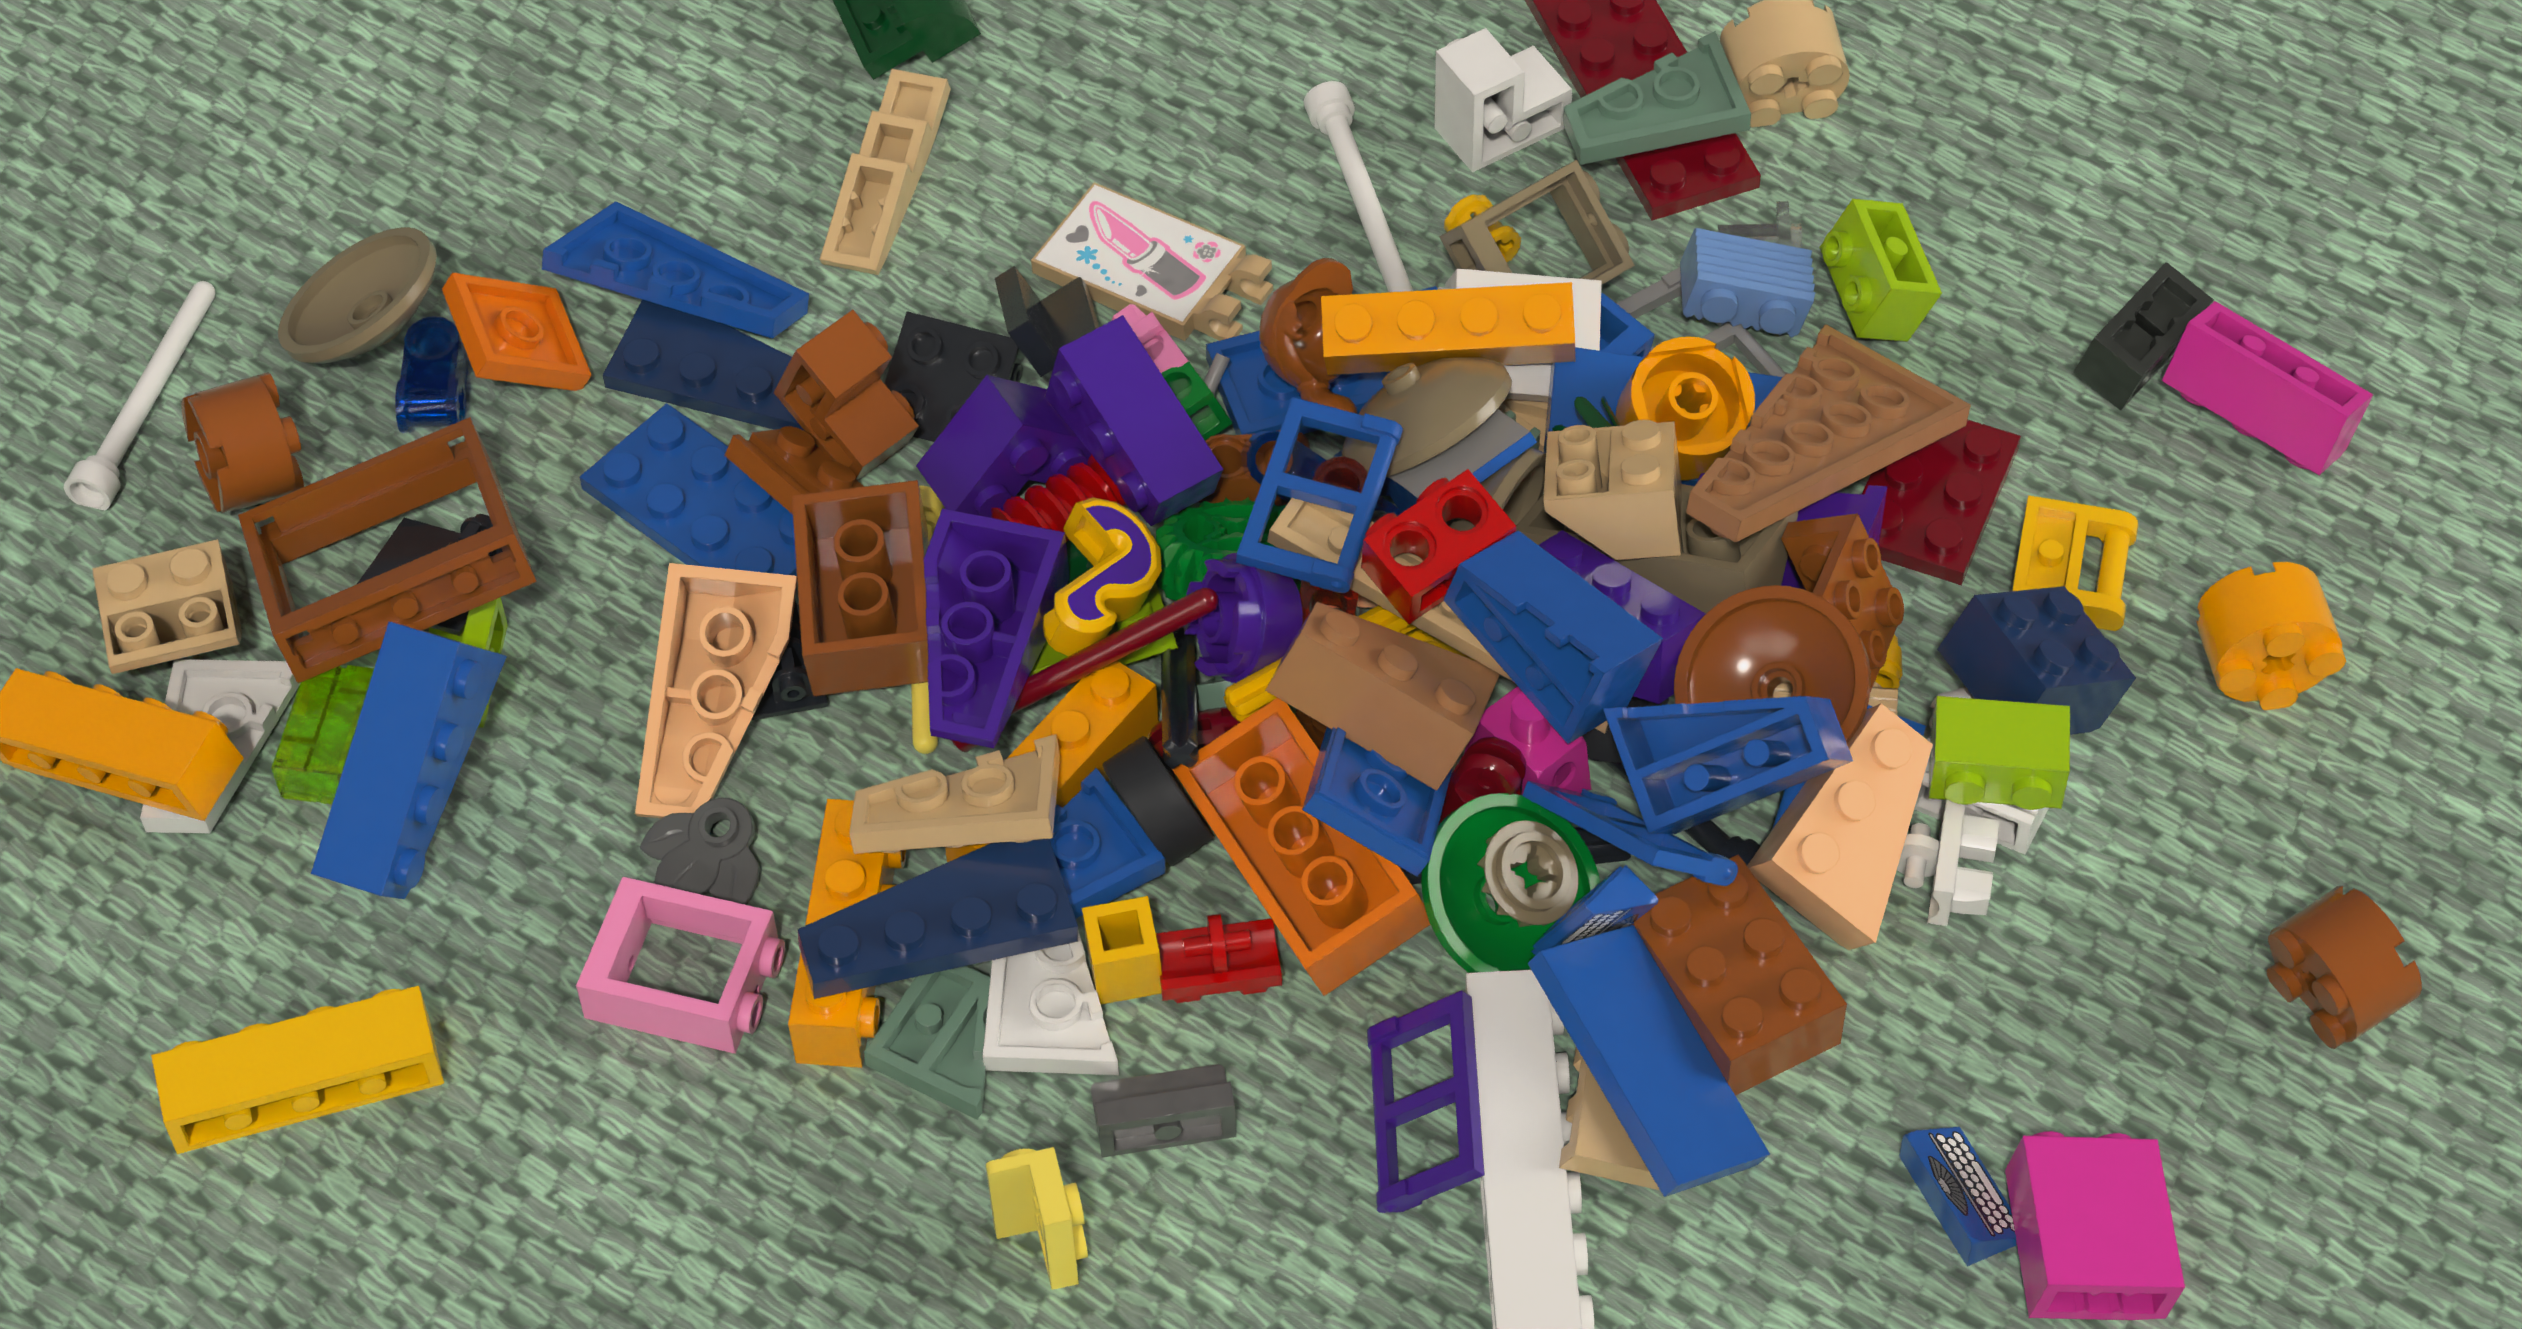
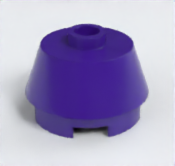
M1237 553L1228 554L1222 559H1208L1204 562L1207 572L1202 582H1190L1186 596L1200 588H1211L1218 595V606L1213 612L1184 626L1185 634L1197 635L1199 650L1202 654V657H1199L1194 662L1197 669L1204 675L1221 676L1224 680L1231 683H1236L1282 658L1302 627L1303 622L1301 598L1294 580L1288 576L1236 563Z

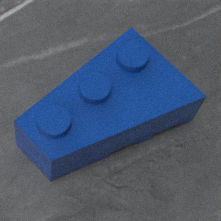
M1519 530L1460 563L1443 599L1567 744L1607 721L1603 708H1627L1663 640L1660 635Z

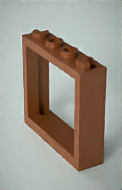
M471 417L238 515L272 635L297 683H301L380 649L389 621L418 630H425L537 582L493 464ZM461 436L465 437V441L450 447L448 442ZM477 482L493 527L296 610L283 564ZM273 516L275 521L260 527L262 534L259 535L255 523ZM499 548L503 551L494 556L489 554V552ZM307 630L308 632H310V634L306 636L303 635V631Z

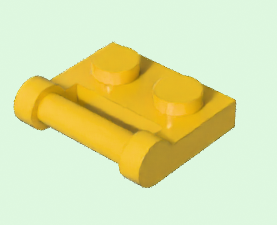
M2028 495L2012 591L2065 586L2070 593L2080 600L2084 612L2097 628L2111 631L2121 629L2124 625L2126 604L2121 600L2128 549L2137 539V518L2131 513L2122 510ZM2086 535L2099 537L2104 543L2096 592L2078 589Z

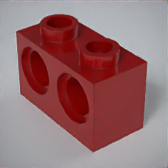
M1467 469L1450 481L1447 478H1441L1430 484L1419 495L1417 503L1400 515L1388 513L1378 519L1367 530L1363 539L1361 568L1404 620L1410 624L1444 601L1443 599L1460 563L1516 532L1517 526L1469 469ZM1454 518H1462L1470 521L1475 527L1470 530L1459 531L1449 527L1445 522ZM1402 553H1411L1420 557L1423 562L1415 566H1404L1395 561L1394 557Z

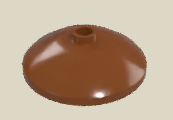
M1773 585L1751 588L1732 595L1717 604L1701 618L1689 634L1676 666L1674 679L1675 704L1773 698L1774 690L1779 684L1790 682L1793 687L1791 697L1810 696L1831 700L1845 740L1848 743L1860 727L1869 703L1871 690L1869 659L1862 639L1855 627L1843 613L1824 598L1812 592L1790 586Z

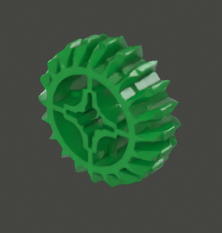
M1249 497L1243 501H1231L1227 498L1223 502L1218 503L1203 501L1198 508L1187 507L1179 511V515H1172L1164 519V525L1156 530V542L1160 547L1162 569L1157 578V586L1164 590L1166 598L1177 601L1186 596L1190 582H1202L1207 572V567L1204 563L1206 560L1222 559L1228 554L1237 553L1255 501H1251ZM1274 502L1260 542L1261 544L1275 547L1268 543L1269 530L1286 505L1276 506ZM1292 578L1298 588L1300 597H1305L1313 592V586L1310 585V582Z

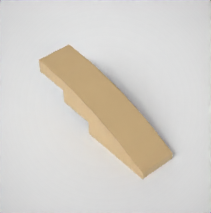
M891 69L879 112L872 110L859 154H851L820 256L822 264L879 275L934 144L951 90L947 79Z

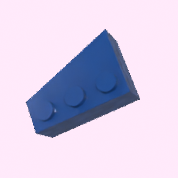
M1795 696L1710 703L1603 708L1648 833L1677 834L1853 762L1832 702L1827 698Z

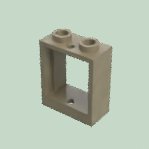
M1577 160L1553 171L1439 236L1457 269L1512 273L1487 227L1550 192L1592 268L1591 271L1577 279L1601 280L1602 285L1635 265L1628 254L1629 244L1624 233L1617 225L1611 223L1600 203V191L1595 180L1588 172L1582 170Z

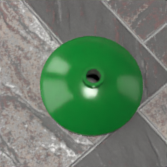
M1508 793L1489 794L1473 799L1452 811L1439 824L1430 860L1422 870V896L1432 929L1446 952L1468 973L1531 970L1528 962L1535 956L1531 952L1534 949L1533 945L1556 922L1554 921L1545 926L1530 925L1519 927L1518 921L1511 916L1496 915L1499 905L1495 900V912L1488 905L1486 893L1481 892L1486 882L1484 869L1477 864L1486 853L1488 847L1486 840L1501 828L1516 821H1534L1551 828L1566 842L1574 856L1578 870V890L1572 905L1600 883L1594 859L1584 840L1566 819L1523 797V795H1509ZM1527 861L1515 868H1511L1512 871H1515V875L1524 878L1525 889L1538 882H1545L1528 872Z

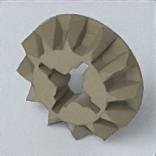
M1516 821L1504 826L1486 840L1488 845L1486 853L1477 865L1484 869L1486 879L1481 892L1491 894L1499 905L1496 915L1511 916L1518 921L1519 927L1530 925L1545 926L1561 918L1570 909L1578 890L1577 865L1570 848L1554 830L1534 821ZM1527 861L1528 872L1545 882H1538L1525 889L1524 878L1515 875V871H1512L1511 868H1515Z

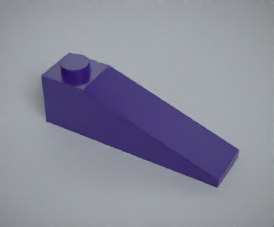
M942 508L924 557L931 736L995 748L1046 642L1043 632V616L1054 608L1055 593L1067 585L1070 577L1065 532Z

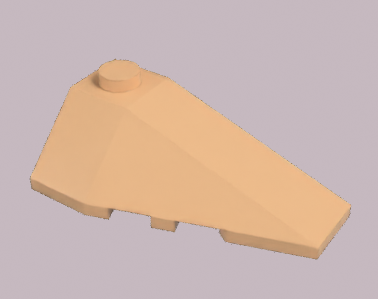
M669 563L636 801V816L662 819L672 813H695L701 805L713 799L790 641L797 576Z

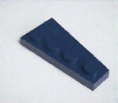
M641 301L603 373L605 388L773 430L781 429L785 426L804 430L774 394L792 358L791 356L728 325L649 301Z

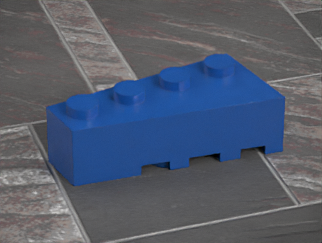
M388 622L311 874L379 896L398 899L406 898L410 889H413L418 884L423 874L425 854L507 656L436 634Z

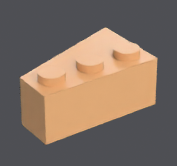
M1882 703L1866 710L1860 727L1847 743L1853 762L1807 780L1747 865L1759 882L1847 950L1876 943L1933 745Z

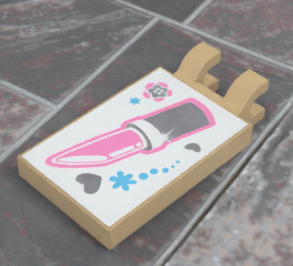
M1095 182L1031 259L1032 273L1060 286H1065L1074 279L1081 277L1088 286L1091 300L1118 312L1129 304L1135 305L1145 315L1153 312L1169 335L1183 341L1189 337L1194 329L1219 341L1236 337L1240 334L1243 326L1233 319L1241 310V301L1222 294L1225 289L1259 305H1262L1273 291V284L1264 281L1272 269L1271 260L1254 254L1246 255V246Z

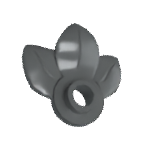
M716 798L707 801L695 813H672L663 817L648 830L640 845V849L645 854L661 861L657 867L654 883L701 895H705L709 891L714 898L747 905L759 881V864L749 849L755 830L752 816L740 802L730 798ZM722 819L730 821V828L726 834L720 837L710 836L711 826L715 822Z

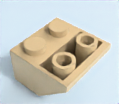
M1637 420L1624 426L1592 428L1586 425H1574L1562 431L1547 432L1543 498L1545 512L1615 560L1680 556L1682 483L1675 422L1656 423L1651 420Z
M218 539L92 568L108 664L112 674L240 644L242 629L233 583Z

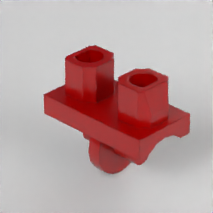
M1221 914L1207 916V927L1156 933L1162 975L1159 976L1162 1001L1173 999L1176 1003L1199 1001L1204 995L1240 991L1243 995L1266 992L1269 987L1282 986V972L1272 919L1222 925Z

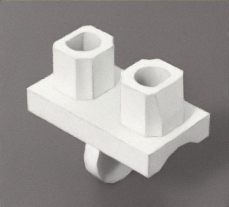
M1950 800L1945 801L1939 841L1930 837L1931 828L1923 823L1912 825L1910 834L1906 836L1897 871L1904 874V884L1911 888L1922 887L1924 877L1934 876L1927 923L1947 926L1950 912L1974 915L1987 914L1993 872L1957 867L1958 858L1993 863L2000 820L1978 814L1965 813L1966 805L1957 804Z

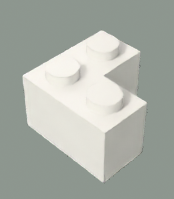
M1484 28L1465 38L1456 39L1436 51L1435 129L1471 172H1475L1565 129L1563 109L1564 106L1572 103V88L1535 46L1510 56L1493 35Z

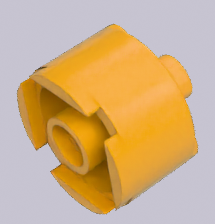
M1678 337L1658 344L1638 364L1623 389L1616 407V418L1620 426L1637 420H1651L1656 423L1675 422L1681 480L1699 478L1700 474L1706 473L1717 458H1724L1730 451L1732 439L1740 429L1746 431L1755 408L1754 387L1744 365L1735 356L1731 359L1716 349L1717 344L1699 337Z
M2272 562L2275 572L2254 575L2251 566L2237 570L2212 585L2200 598L2197 606L2200 614L2199 620H2196L2198 632L2218 688L2225 695L2243 702L2258 700L2263 710L2292 706L2296 702L2299 693L2315 686L2325 677L2340 671L2346 663L2342 641L2318 577L2309 568L2292 562Z

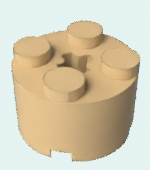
M1763 0L1747 8L1749 18L1742 21L1736 27L1732 19L1724 27L1720 35V43L1751 112V127L1774 125L1780 120L1782 114L1804 112L1807 118L1818 119L1828 117L1838 109L1837 98L1846 89L1850 74L1834 15L1827 5L1824 6L1823 10L1815 7L1813 0Z

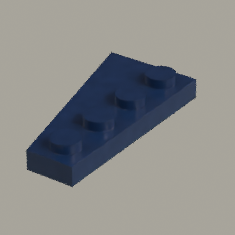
M1050 839L1032 840L1024 843H990L798 929L799 948L814 999L1078 942V925Z

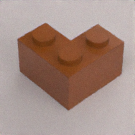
M851 310L795 351L774 394L800 426L814 438L815 444L833 461L850 468L855 473V480L859 481L905 447L919 425L914 420L915 415L908 401L899 392L890 391L880 379L892 359L884 336L872 323L863 322L856 312Z

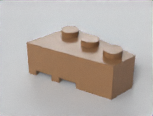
M1316 602L1281 659L1265 691L1330 729H1333V727L1336 729L1337 727L1341 728L1346 732L1345 737L1370 752L1373 749L1391 764L1402 768L1407 774L1437 791L1474 735L1500 674L1472 659Z

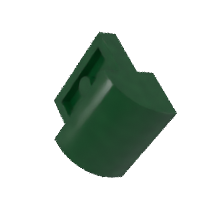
M833 0L860 61L873 80L921 51L933 63L981 34L965 0Z

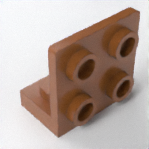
M1858 513L1788 522L1781 540L1806 591L1812 592L1834 605L1848 618L1857 630L1868 655L1872 690L1879 670L1886 662L1887 651L1898 625L1902 623L1904 617V603L1901 593L1897 588L1892 587L1882 566L1878 544L1873 538H1869Z

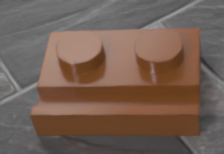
M792 426L752 432L749 440H746L740 434L733 435L725 453V456L792 514L793 495L864 487L855 480V473L850 468L833 461L815 445V440L809 433Z

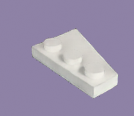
M1079 931L1078 942L992 960L983 1048V1063L986 1066V1071L1119 1075L1118 1060L1112 1041L1110 1042L1102 1007L1097 991L1093 986Z

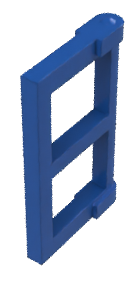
M1292 397L1237 551L1236 563L1307 581L1312 586L1334 592H1348L1354 578V570L1363 546V539L1372 520L1395 448L1399 444L1403 433L1402 426L1393 420L1366 413L1360 415ZM1301 425L1377 444L1361 493L1285 473ZM1277 494L1354 514L1337 564L1260 543Z
M1527 781L1522 794L1523 797L1652 866L1694 874V877L1703 882L1721 886L1730 885L1737 876L1738 866L1734 861L1722 855L1705 852L1673 834L1648 833L1644 820L1641 817L1618 806L1614 798L1604 793L1584 788L1580 793Z

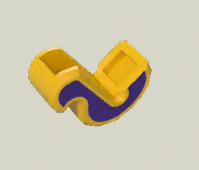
M1094 497L1077 502L1063 528L1068 539L1094 566L1056 592L1054 595V608L1043 616V632L1046 641L1055 651L1066 656H1070L1107 637L1115 622H1122L1137 614L1162 571L1160 547L1149 529L1131 510L1117 502Z

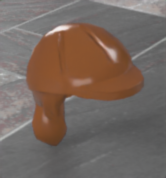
M1322 258L1313 261L1295 279L1280 286L1270 296L1261 315L1260 346L1272 370L1288 384L1296 387L1297 392L1301 394L1302 400L1358 414L1357 407L1350 398L1329 390L1331 387L1330 383L1337 380L1342 374L1328 375L1323 355L1321 296L1352 294L1351 271L1340 261L1333 258Z

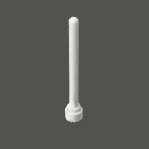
M1337 81L1321 83L1313 87L1304 98V106L1313 127L1320 129L1322 133L1329 136L1388 292L1413 291L1350 128L1355 107L1348 88L1343 83Z
M197 282L190 290L96 455L88 456L86 460L75 464L64 483L65 493L74 503L101 510H107L120 489L118 465L215 298V289L209 282Z

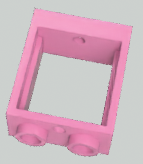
M622 877L576 984L584 1018L736 1054L744 1032L753 1034L758 1027L763 1009V997L760 991L766 977L773 979L777 977L783 963L785 942L783 939L778 938L774 914L771 910ZM652 923L742 944L718 1004L627 983Z

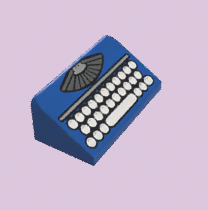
M1627 865L1623 868L1619 866L1572 905L1533 945L1534 949L1531 952L1536 955L1541 950L1630 926L1657 905L1659 900Z
M1960 1127L1916 1130L1903 1135L1899 1157L1967 1267L2017 1245L2011 1207Z

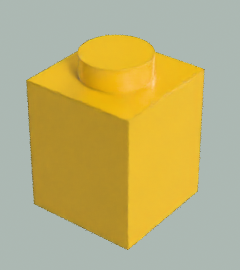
M1148 896L1082 908L1087 949L1095 990L1097 991L1100 1004L1161 994L1159 977L1162 975L1160 953Z

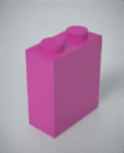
M2053 1131L2023 1136L2005 1169L2029 1318L2165 1319L2185 1289L2158 1139H2132L2129 1135L2122 1133L2106 1134L2098 1138L2065 1137L2063 1134Z

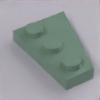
M1716 31L1698 39V48L1678 58L1673 53H1670L1654 61V70L1634 80L1620 78L1564 106L1563 124L1580 165L1750 130L1751 112Z

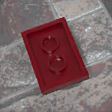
M1967 419L1965 427L1870 474L1863 490V495H1865L1868 485L1887 487L1878 546L1881 560L1962 586L2018 452L2021 436Z

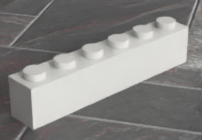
M1532 970L1466 973L1465 993L1472 997L1485 1173L1484 1176L1480 1177L1492 1328L1594 1329L1592 1296H1579L1577 1275H1588L1585 1233H1573L1571 1214L1582 1212L1579 1172H1567L1566 1169L1559 1168L1561 1149L1570 1142L1572 1123L1566 1120L1567 1112H1561L1559 1094H1569L1568 1055L1567 1053H1555L1553 1037L1554 1035L1564 1034V1025Z

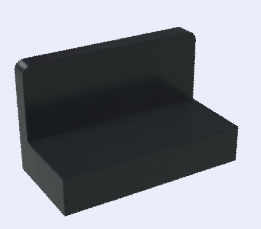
M1015 266L995 278L1007 332L1040 377L1053 370L1059 348L1099 328L1088 286L1081 277L1074 279L1041 301Z

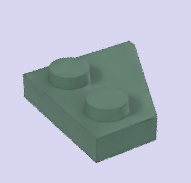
M968 966L915 977L875 1035V1038L872 1039L864 1051L866 1066L978 1120L983 1112L986 1078L983 1048L991 977Z

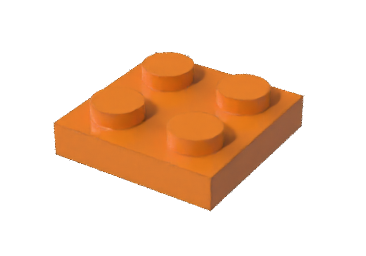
M451 273L442 288V292L477 378L572 391L584 388L592 374L556 288Z

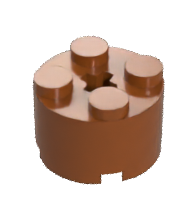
M269 372L196 392L194 395L182 399V415L188 442L195 440L200 459L194 462L199 477L217 512L221 511L222 514L277 499L304 487L299 464L296 458L291 455L301 452L299 435L290 416L280 418L276 408L280 407L279 395L273 377Z
M2343 886L2335 887L2273 928L2268 936L2270 950L2275 962L2266 971L2270 983L2287 1002L2290 1003L2298 997L2302 999L2314 1013L2310 1016V1022L2315 1033L2331 1049H2336L2345 1042L2354 1041L2417 999L2421 994L2422 981L2415 960L2404 967L2395 950V947L2404 942L2400 932L2373 900L2355 888L2343 895Z

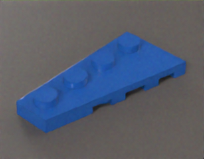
M616 201L543 249L542 270L772 339L806 315L808 311L809 293Z

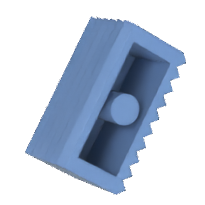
M1694 228L1680 261L1683 314L1686 318L1695 315L1698 320L1705 318L1709 322L1721 324L1730 322L1733 327L1741 324L1744 329L1753 326L1756 331L1763 329L1767 333L1778 335L1788 333L1790 337H1794L1799 334L1815 298V292H1813L1815 286L1813 284L1814 275H1812L1813 267H1811L1813 261L1811 258L1812 250Z

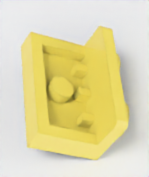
M1054 1147L1038 1151L1018 1149L1005 1154L1001 1159L987 1162L986 1172L997 1239L1038 1231L1051 1289L1054 1290L1079 1284L1076 1260L1088 1258L1082 1224H1085L1083 1209L1076 1182L1063 1185Z

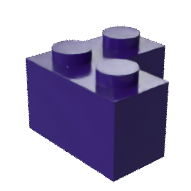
M990 375L984 377L916 465L946 509L992 518L991 508H999L1003 511V505L1006 500L1016 496L1028 480L1046 483L1048 478L1054 474L1067 476V470L1075 463L1088 465L1091 453L1045 398L1047 389Z

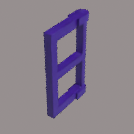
M1461 990L1399 1018L1393 1016L1367 1029V1043L1371 1055L1378 1191L1376 1193L1377 1211L1379 1213L1404 1212L1421 1205L1423 1200L1485 1175L1472 997ZM1450 1024L1454 1077L1394 1102L1391 1049ZM1455 1102L1459 1157L1399 1181L1396 1127Z

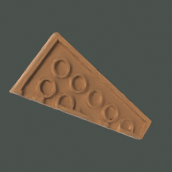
M1825 324L1818 333L1817 341L1813 348L1807 347L1800 355L1798 365L1792 374L1786 373L1753 413L1751 424L1747 430L1740 429L1732 439L1730 451L1724 458H1717L1690 491L1686 514L1707 525L1714 534L1736 543L1965 427L1971 404Z

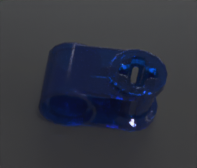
M432 316L422 318L412 324L404 338L401 376L397 382L395 394L396 421L401 433H411L414 427L450 426L464 420L466 416L468 366L459 332L454 323L444 317Z

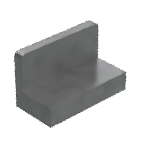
M1220 1064L1096 1082L1091 1086L1101 1157L1236 1137L1235 1104L1231 1082H1227L1225 1069Z

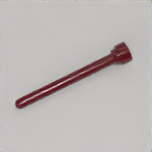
M1200 588L1028 677L1011 715L1213 612L1219 602L1217 593L1211 588ZM951 740L962 752H968L979 746Z

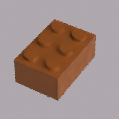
M918 480L793 495L792 508L802 656L813 696L928 682L924 557L929 541L927 520Z
M1739 854L1730 858L1738 866L1737 876L1730 885L1721 886L1707 883L1692 876L1655 894L1659 900L1658 904L1632 924L1641 936L1735 1096L1841 1044L1847 1008L1845 1000Z

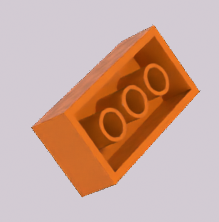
M1276 698L1198 750L1199 760L1194 766L1188 768L1183 764H1179L1172 770L1323 996H1325L1431 924L1424 903L1398 865L1302 810L1320 751L1288 704Z

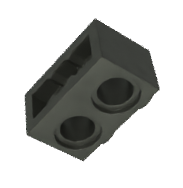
M2165 262L2094 337L2073 373L2121 411L2173 356L2188 322L2210 306L2214 299L2169 263Z

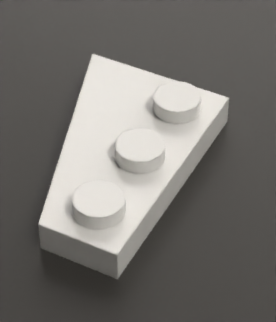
M174 660L165 704L178 712L193 715L195 711H202L219 719L228 728L227 737L244 759L205 821L143 804L140 819L146 832L211 833L301 684L297 683L286 661Z

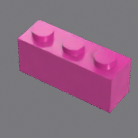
M2216 301L2188 322L2162 379L2164 383L2178 390L2181 396L2188 402L2208 408L2231 422L2238 432L2249 437L2258 438L2283 453L2291 464L2302 469H2309L2317 475L2323 473L2345 452L2373 397L2372 393Z

